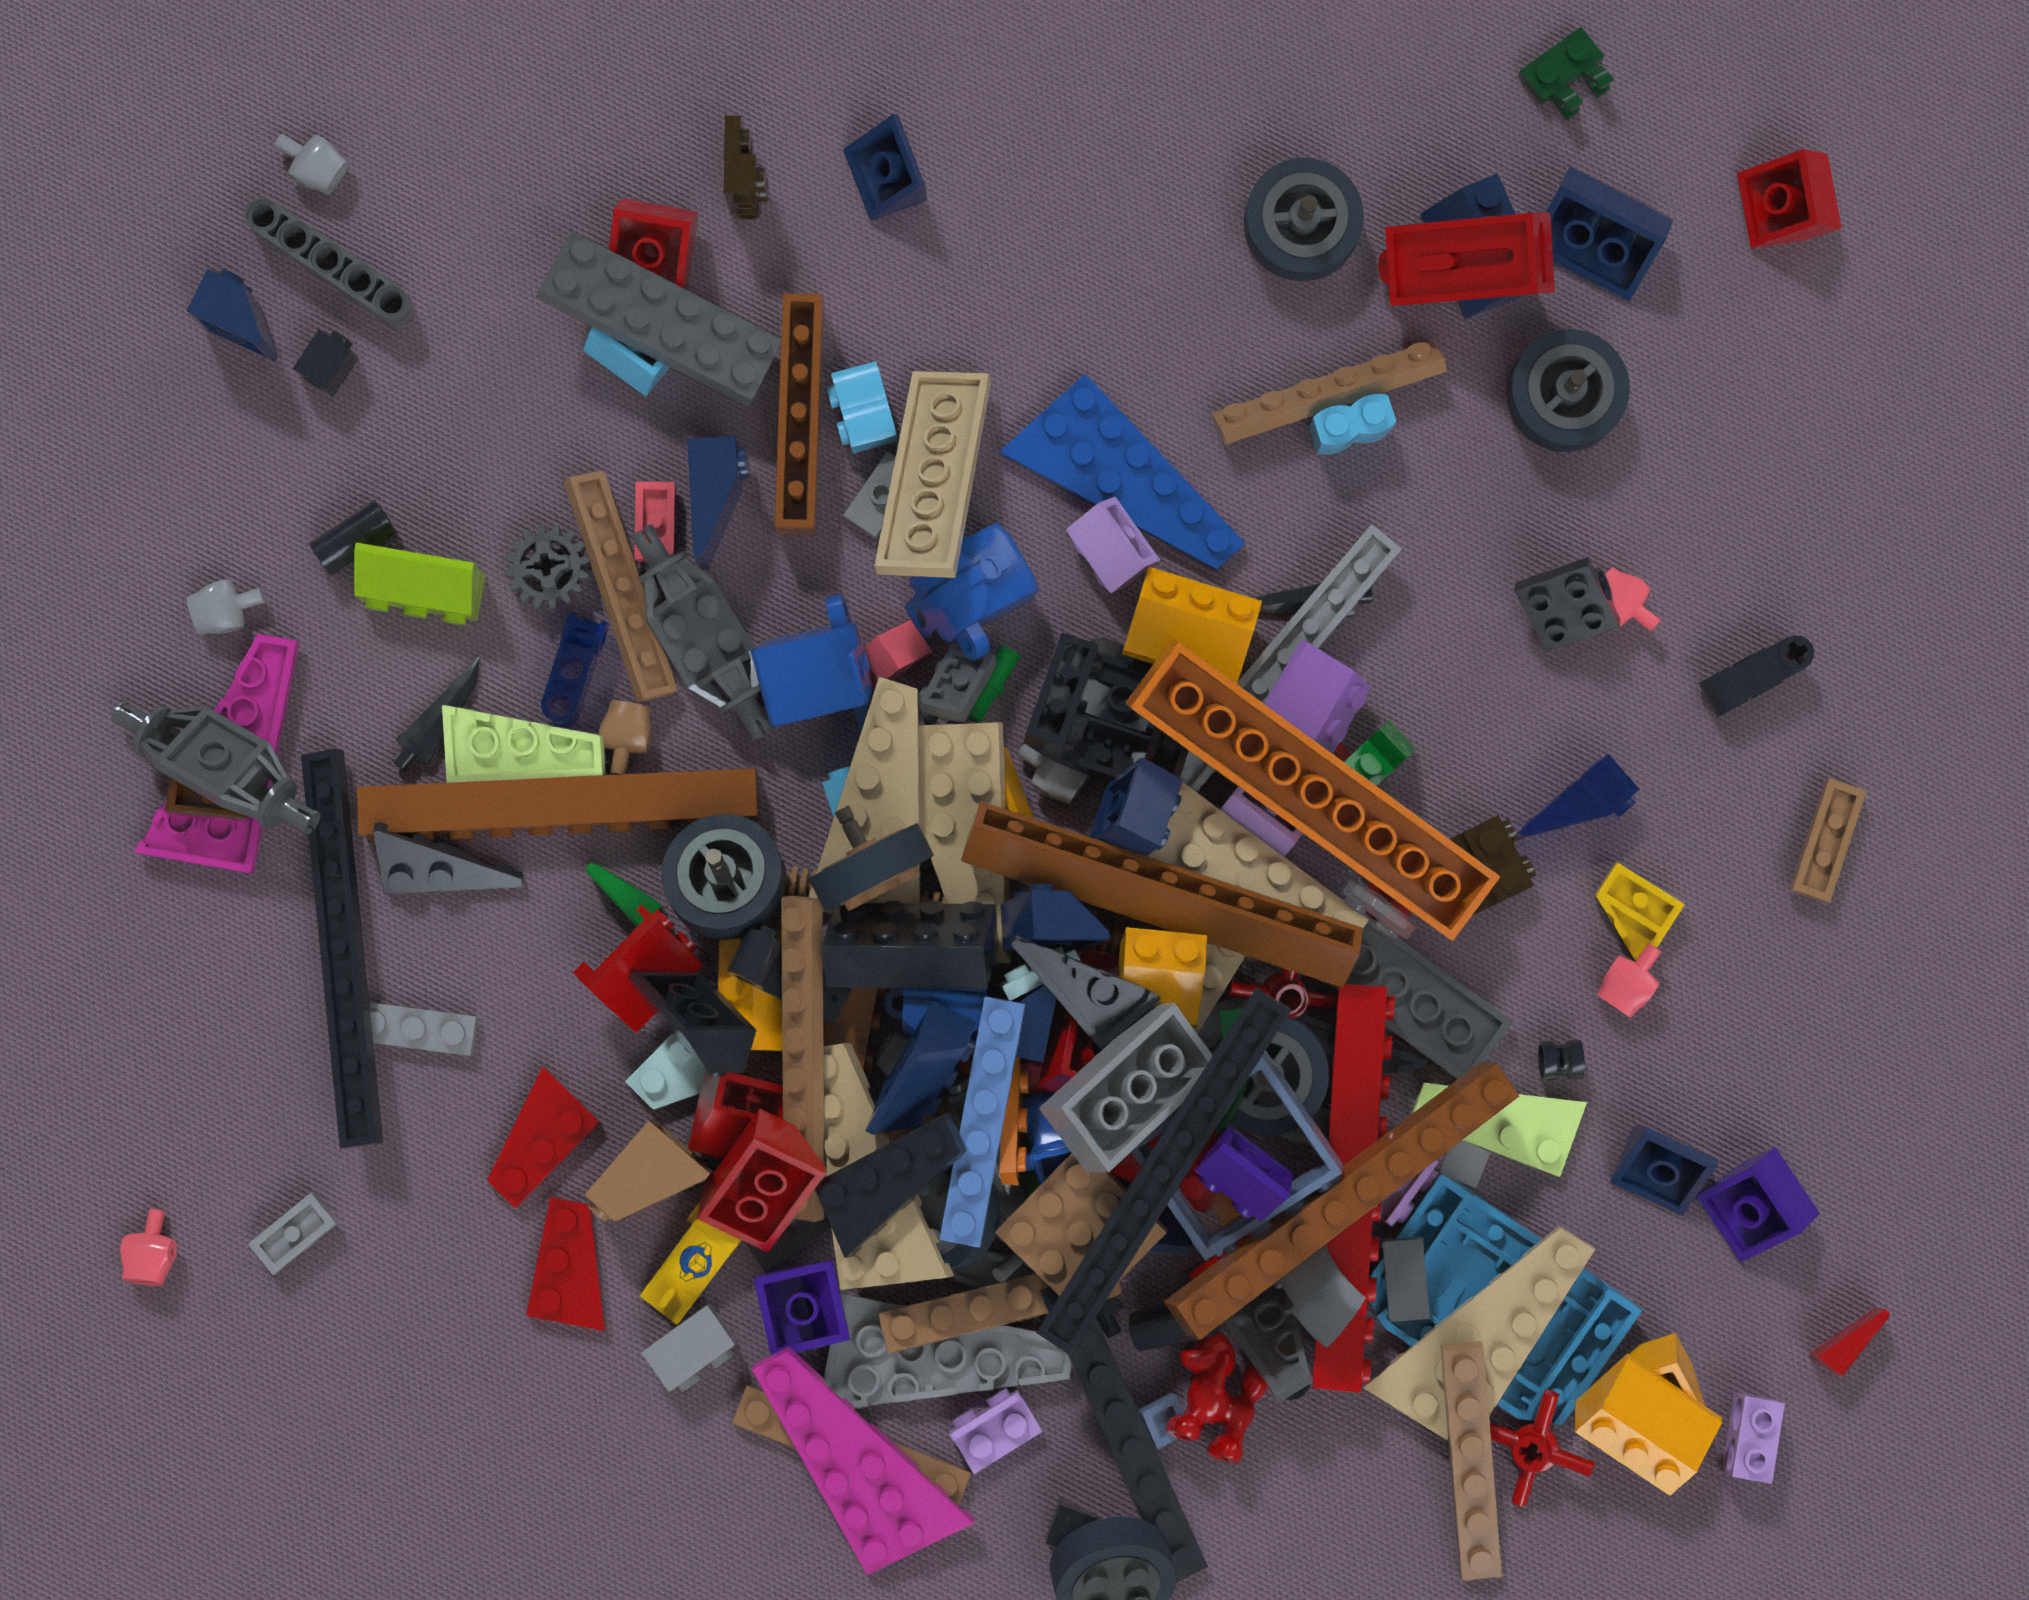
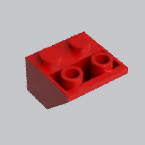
M705 1072L687 1150L724 1159L759 1108L783 1119V1086L737 1073L715 1076Z

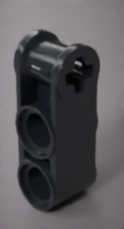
M1793 635L1767 649L1763 648L1733 664V667L1730 668L1729 666L1698 684L1716 716L1719 717L1749 701V698L1757 697L1783 683L1782 680L1805 669L1814 658V648L1807 638ZM1796 649L1800 656L1788 661L1785 654Z

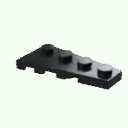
M943 1114L824 1177L817 1185L815 1191L844 1258L853 1257L871 1236L877 1235L897 1212L905 1209L923 1188L932 1184L967 1151L951 1114Z

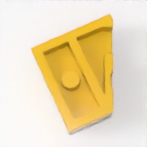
M1618 862L1614 863L1594 894L1635 961L1648 943L1656 948L1659 946L1685 905Z

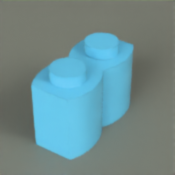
M877 362L831 373L833 384L826 386L832 409L840 407L843 421L836 423L842 445L850 444L854 454L897 442V433Z
M1373 394L1359 399L1351 407L1337 405L1320 411L1312 419L1309 431L1316 453L1324 455L1335 454L1347 449L1353 442L1364 444L1382 439L1392 430L1396 423V418L1388 395Z

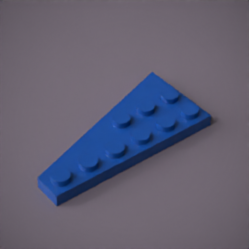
M1086 374L1082 375L999 451V455L1030 469V472L1041 478L1044 477L1065 488L1067 492L1093 506L1099 502L1116 497L1141 532L1174 547L1176 551L1215 572L1245 544L1235 531Z

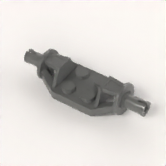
M653 524L646 526L642 532L639 530L630 536L649 566L646 569L647 572L638 578L644 587L646 623L685 688L718 708L717 712L719 715L729 709L731 712L736 711L751 736L752 742L773 730L774 727L771 726L755 699L759 697L757 693L761 691L750 652L755 647L715 580L689 561L686 551L680 552L675 556L673 553L669 555L654 530ZM654 577H657L666 598L664 602L661 600ZM712 680H715L731 700L730 702L710 683Z
M122 701L119 704L125 710L117 706L113 711L111 721L136 735L134 751L137 755L146 757L157 770L220 807L257 819L259 825L265 829H271L283 820L299 829L303 834L308 835L312 832L308 825L314 829L318 825L320 813L295 800L297 784L294 780L288 778L271 744L212 709L201 706L171 710L168 707L160 706L146 714L132 706L129 702ZM172 727L184 728L177 736L170 734ZM267 777L275 784L271 789L265 786Z

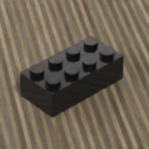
M887 901L885 903H864L850 911L847 910L845 904L842 906L838 905L834 909L821 945L826 987L987 989L999 948L995 904H982L977 901H969L963 904H942L938 901H928L923 904Z

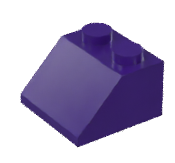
M1228 1123L1197 1162L1195 1171L1200 1174L1198 1177L1199 1181L1214 1193H1218L1221 1190L1232 1199L1231 1205L1247 1218L1255 1216L1262 1222L1286 1201L1291 1194L1293 1173Z
M1776 1147L1745 1161L1697 1194V1198L1740 1262L1801 1234L1820 1214Z
M833 1260L760 1274L754 1278L770 1355L787 1347H790L794 1352H800L851 1340Z

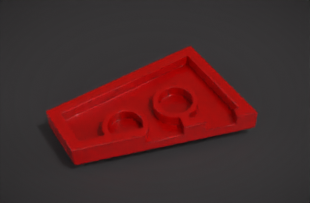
M542 1066L487 1181L514 1208H518L601 1121L545 1066Z
M550 1197L526 1316L606 1331L592 1211L587 1207L588 1203Z

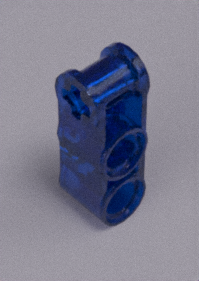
M569 612L541 700L542 712L551 725L568 728L578 721L598 657L606 642L609 622L602 621L599 624L578 618L577 613ZM578 662L583 665V671L579 677L575 679L563 677V670L567 664ZM560 699L570 701L571 708L565 716L555 717L551 714V707L554 702Z

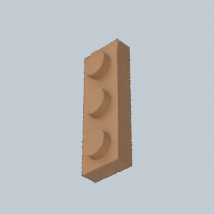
M1831 778L1825 780L1789 891L1823 903H1830L1867 791Z

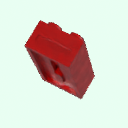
M1532 212L1385 227L1386 249L1378 258V271L1382 282L1389 285L1390 306L1555 293L1550 212Z

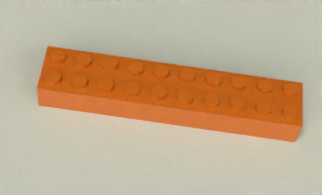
M1172 638L1125 703L1451 941H1454L1500 878L1498 874L1174 638Z

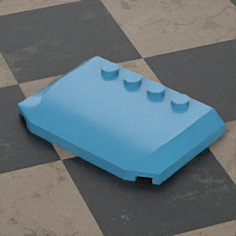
M1440 1171L1394 1238L1423 1237L1430 1319L1389 1321L1384 1255L1381 1256L1369 1274V1277L1377 1278L1375 1302L1370 1303L1383 1327L1412 1347L1423 1338V1335L1461 1304L1484 1289L1498 1274H1502L1521 1259V1256L1542 1240V1238L1460 1182ZM1584 1267L1497 1405L1517 1419L1531 1421V1419L1536 1418L1544 1390H1552L1560 1395L1552 1422L1553 1424L1563 1425L1575 1408L1576 1400L1586 1392L1642 1312L1641 1307Z

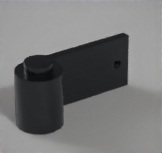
M761 924L758 925L756 930L748 928L727 972L735 978L782 1000V943L778 941L781 934ZM823 967V1021L834 1026L852 988L826 987Z

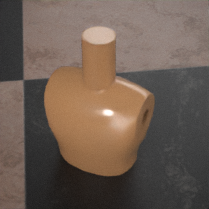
M610 701L598 735H603L604 748L614 751L611 775L626 774L630 754L647 753L649 751L652 737L650 707L632 702Z

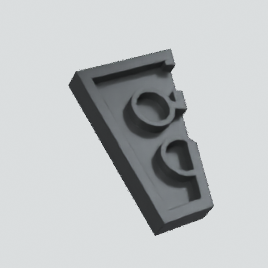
M1273 1284L1224 1322L1278 1403L1312 1383L1313 1379L1299 1321L1290 1311L1294 1304L1284 1288H1276Z

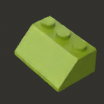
M362 543L355 544L354 596L360 601L365 602L364 608L379 612H388L389 606L403 608L404 615L426 619L427 613L443 615V622L456 625H465L466 619L478 620L486 575L475 563Z

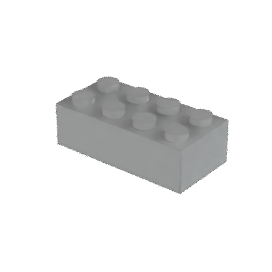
M1175 1003L1156 1004L1110 1042L1039 1109L1086 1173H1109L1183 1103L1213 1055Z

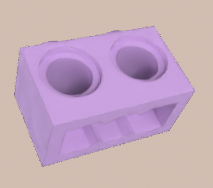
M1734 1392L1721 1472L1736 1478L1772 1484L1785 1403L1770 1398Z

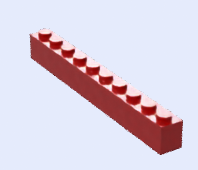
M1345 984L1344 987L1339 986L1329 1144L1343 1163V1166L1386 1134L1387 1116H1379L1380 1100H1388L1390 1076H1382L1383 1060H1391L1392 1036L1384 1034L1385 1019H1394L1395 996L1387 995L1388 987ZM1382 1202L1326 1243L1328 1251L1339 1270L1366 1298L1349 1324L1328 1348L1316 1339L1312 1389L1361 1393L1362 1383H1370L1372 1359L1364 1358V1343H1373L1374 1318H1366L1367 1301L1375 1302L1377 1278L1369 1277L1370 1261L1378 1262L1379 1237H1371L1372 1220L1381 1221Z

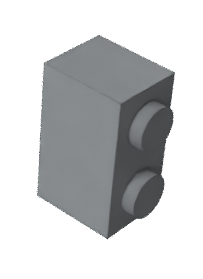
M709 1303L645 1349L641 1354L668 1392L676 1387L681 1392H684L702 1379L698 1374L699 1370L709 1363L716 1369L734 1356L730 1348L738 1341L712 1304Z

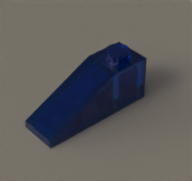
M1606 754L1516 832L1518 840L1603 819L1612 813L1620 817L1636 803L1632 796L1640 789L1609 754Z

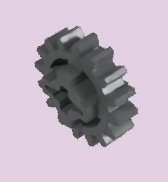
M541 524L538 525L537 535L533 536L526 529L523 531L526 541L523 543L516 540L512 541L511 544L517 552L515 555H505V559L513 564V568L505 570L504 574L507 578L516 579L509 588L513 593L523 590L520 600L524 604H527L533 598L534 607L537 610H541L544 603L548 602L551 609L556 611L559 600L563 599L567 605H572L570 597L572 592L583 595L584 591L578 584L580 581H590V575L582 571V568L591 565L588 557H580L586 550L583 543L572 545L576 538L573 532L570 531L562 537L560 526L555 525L551 533H547L545 527ZM552 543L563 546L571 555H558L554 552ZM536 547V551L532 555V557L529 560L524 561L529 551ZM550 559L557 567L551 568V575L546 576L539 569L544 568L545 561ZM572 574L568 583L560 589V583L565 576ZM525 580H537L541 583L543 592L533 590L526 584Z

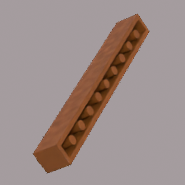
M755 768L357 787L358 834L365 838L370 837V844H375L373 830L377 822L388 824L387 831L402 836H410L411 839L414 834L428 838L430 841H434V834H449V840L474 839L473 833L489 832V838H512L513 831L529 830V836L531 837L552 836L553 829L568 828V834L584 835L592 834V827L608 826L609 833L632 832V825L648 824V831L672 830L671 823H687L688 826L701 818L718 814L738 815L750 820L760 819L758 772Z
M980 801L961 858L962 862L1031 885L1052 884L1054 885V891H1070L1077 900L1128 916L1131 919L1164 928L1171 932L1207 935V944L1216 945L1246 957H1252L1340 987H1344L1360 954L1362 927Z
M1480 1062L1346 1163L1342 1168V1174L1338 1176L1340 1180L1332 1184L1329 1190L1320 1193L1317 1189L1304 1197L1306 1202L1298 1210L1289 1215H1286L1284 1211L1271 1220L1272 1224L1265 1231L1254 1237H1248L1233 1251L1223 1256L1166 1299L1164 1303L1186 1335L1198 1340L1202 1339L1520 1096L1497 1063Z

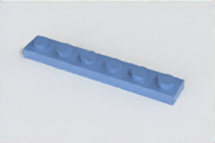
M984 997L959 1132L967 1151L953 1164L939 1240L981 1247L1026 1007L1024 1003Z

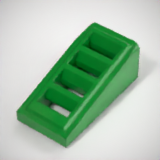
M591 862L585 867L587 869L585 871L637 927L644 919L636 911L641 904L651 914L657 909L660 912L664 909L658 901L598 864Z

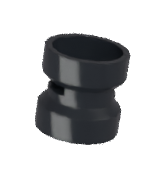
M1567 1040L1565 1044L1557 1045L1553 1041L1539 1042L1538 1066L1542 1081L1556 1080L1558 1076H1566L1569 1079H1583L1585 1058L1581 1040Z

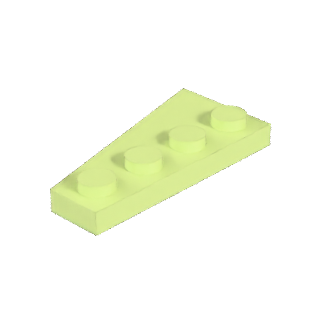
M442 705L447 783L606 775L603 735Z
M1422 1083L1412 1113L1448 1086ZM1518 1094L1520 1097L1463 1139L1483 1149L1560 1177L1587 1102Z

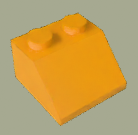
M1126 927L1120 943L1118 977L1154 991L1161 998L1154 1005L1175 1003L1190 1025L1196 1028L1205 978L1207 935Z

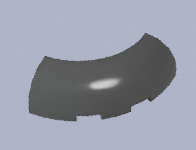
M1326 1244L1274 1283L1276 1288H1284L1288 1297L1293 1302L1294 1306L1290 1309L1293 1315L1326 1348L1345 1329L1366 1298L1339 1270Z

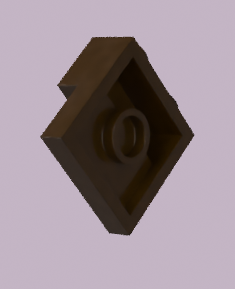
M725 116L724 196L730 214H736V217L740 219L753 220L760 217L761 202H768V178H766L765 167H759L756 154H754L753 140H751L750 129H744L741 116Z
M1499 815L1450 838L1452 842L1500 876L1473 915L1534 886L1531 878L1536 876L1535 869L1526 855L1519 857L1513 845L1514 842L1518 841V837L1508 819L1502 822Z

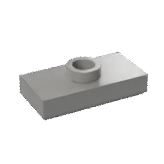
M886 452L843 515V518L874 539L881 533L896 458L889 452Z

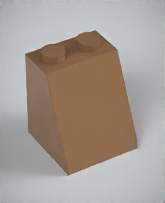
M649 1120L585 1193V1196L591 1201L587 1207L604 1222L611 1219L619 1221L710 1179L715 1170L701 1158L688 1151V1147L657 1120Z

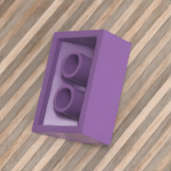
M1301 640L1264 704L1333 754L1338 744L1345 738L1347 728L1358 709L1364 705L1371 686L1351 668L1310 643Z

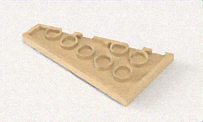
M1556 1227L1524 1253L1521 1259L1502 1274H1498L1484 1289L1474 1297L1471 1296L1423 1335L1421 1340L1406 1352L1398 1355L1379 1374L1371 1377L1370 1383H1364L1363 1388L1448 1441L1440 1345L1481 1341L1484 1348L1490 1416L1590 1259L1595 1248L1563 1227Z

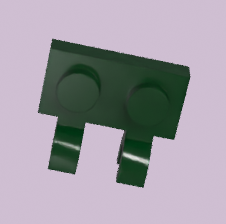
M1582 27L1576 29L1525 66L1518 74V77L1541 105L1551 99L1566 121L1580 111L1579 106L1583 103V100L1573 89L1567 88L1569 85L1582 77L1598 99L1610 90L1609 84L1614 80L1604 67L1598 66L1603 61L1605 55Z

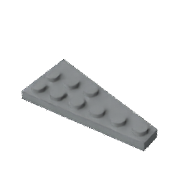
M841 1293L851 1340L830 1345L824 1373V1383L842 1399L846 1398L855 1408L966 1392L994 1390L1003 1387L1068 1380L1072 1363L1066 1352L1038 1335L1036 1330L1010 1325H1002L887 1354L878 1313L906 1307L907 1305Z

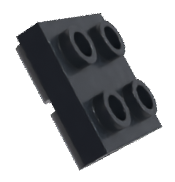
M1589 557L1515 582L1514 592L1546 652L1620 627V617L1613 605L1609 581L1600 567L1594 568Z

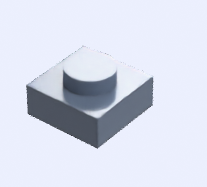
M1169 1393L1138 1410L1155 1449H1159L1177 1439L1165 1432L1168 1420L1173 1416L1184 1413L1177 1395Z

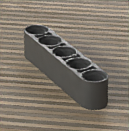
M257 198L247 205L245 209L246 223L262 241L385 324L393 328H401L412 321L415 310L413 302L407 293L393 281L268 198ZM274 213V220L269 226H258V221L263 214ZM298 234L306 235V242L302 247L297 249L290 248V242L294 236ZM329 256L339 257L338 263L333 269H322V263L325 258ZM359 278H371V283L365 291H353V286ZM390 300H403V305L398 312L394 314L385 312V307Z

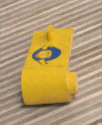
M700 1203L687 1218V1221L692 1224L640 1294L641 1298L676 1325L680 1323L724 1262L742 1241L698 1220Z

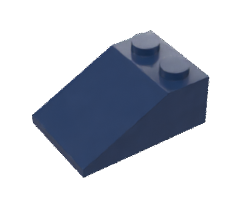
M735 436L687 439L693 553L701 570L709 568L743 491L742 479L749 478L748 455H746L745 447H739Z

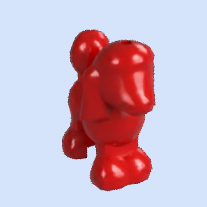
M1217 1332L1215 1336L1202 1338L1193 1347L1186 1348L1181 1352V1363L1193 1372L1187 1391V1408L1183 1414H1178L1168 1420L1165 1432L1182 1441L1188 1442L1191 1439L1195 1442L1201 1434L1204 1423H1221L1223 1428L1222 1434L1215 1436L1209 1443L1206 1453L1222 1462L1238 1464L1243 1456L1242 1445L1245 1431L1255 1415L1254 1404L1264 1395L1268 1386L1251 1363L1241 1375V1394L1238 1397L1228 1394L1225 1387V1379L1233 1372L1236 1364L1235 1350L1229 1339L1222 1333Z

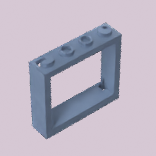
M1266 1051L1250 1076L1259 1070L1262 1071L1323 1162L1292 1181L1290 1196L1262 1222L1255 1216L1247 1218L1240 1214L1212 1233L1207 1229L1178 1187L1167 1205L1205 1261L1215 1254L1217 1257L1224 1253L1229 1254L1238 1246L1237 1240L1248 1233L1252 1237L1262 1233L1272 1224L1271 1218L1282 1211L1289 1215L1298 1210L1306 1202L1304 1197L1317 1189L1320 1193L1329 1190L1332 1184L1340 1180L1338 1176L1342 1174L1343 1163ZM1180 1106L1131 1151L1141 1167L1153 1150L1148 1142L1166 1130Z

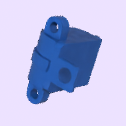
M995 523L962 540L956 578L910 576L909 582L915 595L905 605V610L924 639L937 629L943 640L948 642L956 640L963 653L970 660H976L990 651L988 638L981 626L1027 604L1035 598L1039 589L1033 572L1013 538L999 523ZM917 607L923 612L926 625L921 622L917 614Z
M843 594L826 597L830 626L771 639L750 650L771 726L776 727L854 708L857 723L862 732L874 694L869 673L871 666L867 651L863 650L856 622L851 620Z
M989 983L987 989L894 988L887 993L884 1007L891 1017L902 1019V1032L912 1036L933 1000L975 1021L976 1024L970 1038L977 1040L984 997L1000 999V997L996 994L995 983ZM899 995L904 997L903 1010H898L894 1004L895 998Z

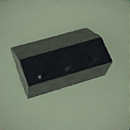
M631 971L629 979L651 1012L666 1027V1030L684 1046V1049L703 1066L707 1073L715 1076H724L726 1073H744L757 1030L701 973Z

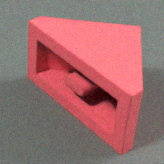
M911 620L878 635L863 648V650L867 651L871 668L869 673L874 691L879 677L892 681L933 653Z

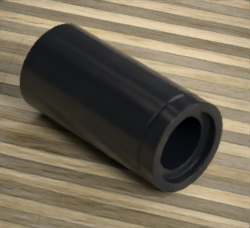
M374 500L310 542L309 545L320 563L332 576L354 562L356 543L378 546L390 538V536L396 534L397 530L377 501Z
M1166 1305L1135 1311L1129 1316L1131 1340L1135 1348L1140 1352L1197 1340L1186 1335ZM1217 1326L1214 1330H1212L1203 1338L1215 1336L1218 1332L1219 1326Z

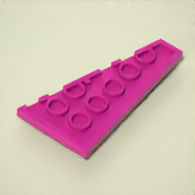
M257 634L234 675L235 679L224 698L220 699L214 711L269 742L275 754L278 755L300 642ZM267 777L265 786L271 789L272 781ZM164 802L161 809L158 808L151 820L153 823L144 839L140 840L133 852L254 874L263 827L259 825L257 819L248 817L246 821L164 813Z
M790 1347L753 1364L752 1371L867 1575L974 1524L975 1517L965 1508L962 1510L951 1500L946 1490L938 1483L935 1485L926 1477L908 1455L873 1423L869 1424L864 1420L846 1398L842 1399L824 1383L825 1379Z

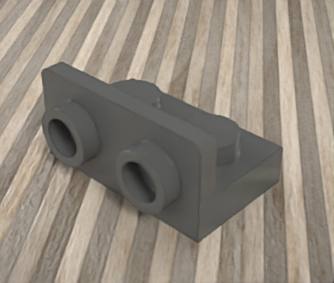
M951 644L945 657H941L938 660L935 674L928 687L925 686L919 694L918 708L921 710L924 724L935 725L939 717L964 724L997 665L995 654L988 653L976 660H970L963 653L959 645Z

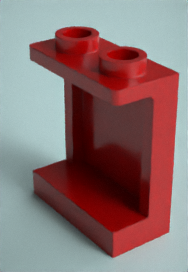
M642 904L636 909L644 918L641 924L595 971L583 961L573 972L599 1000L635 1033L654 1014L630 981L631 971L696 973L703 965L692 954L698 947L681 931L674 936L670 930L675 925L658 909L651 914Z

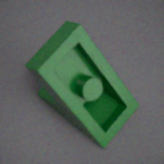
M1388 720L1344 763L1377 786L1416 748Z

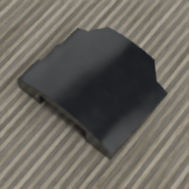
M1061 633L1023 743L1057 763L1107 782H1111L1141 757L1180 777L1189 750L1125 704L1153 664L1123 655L1124 646L1105 637L1086 641Z

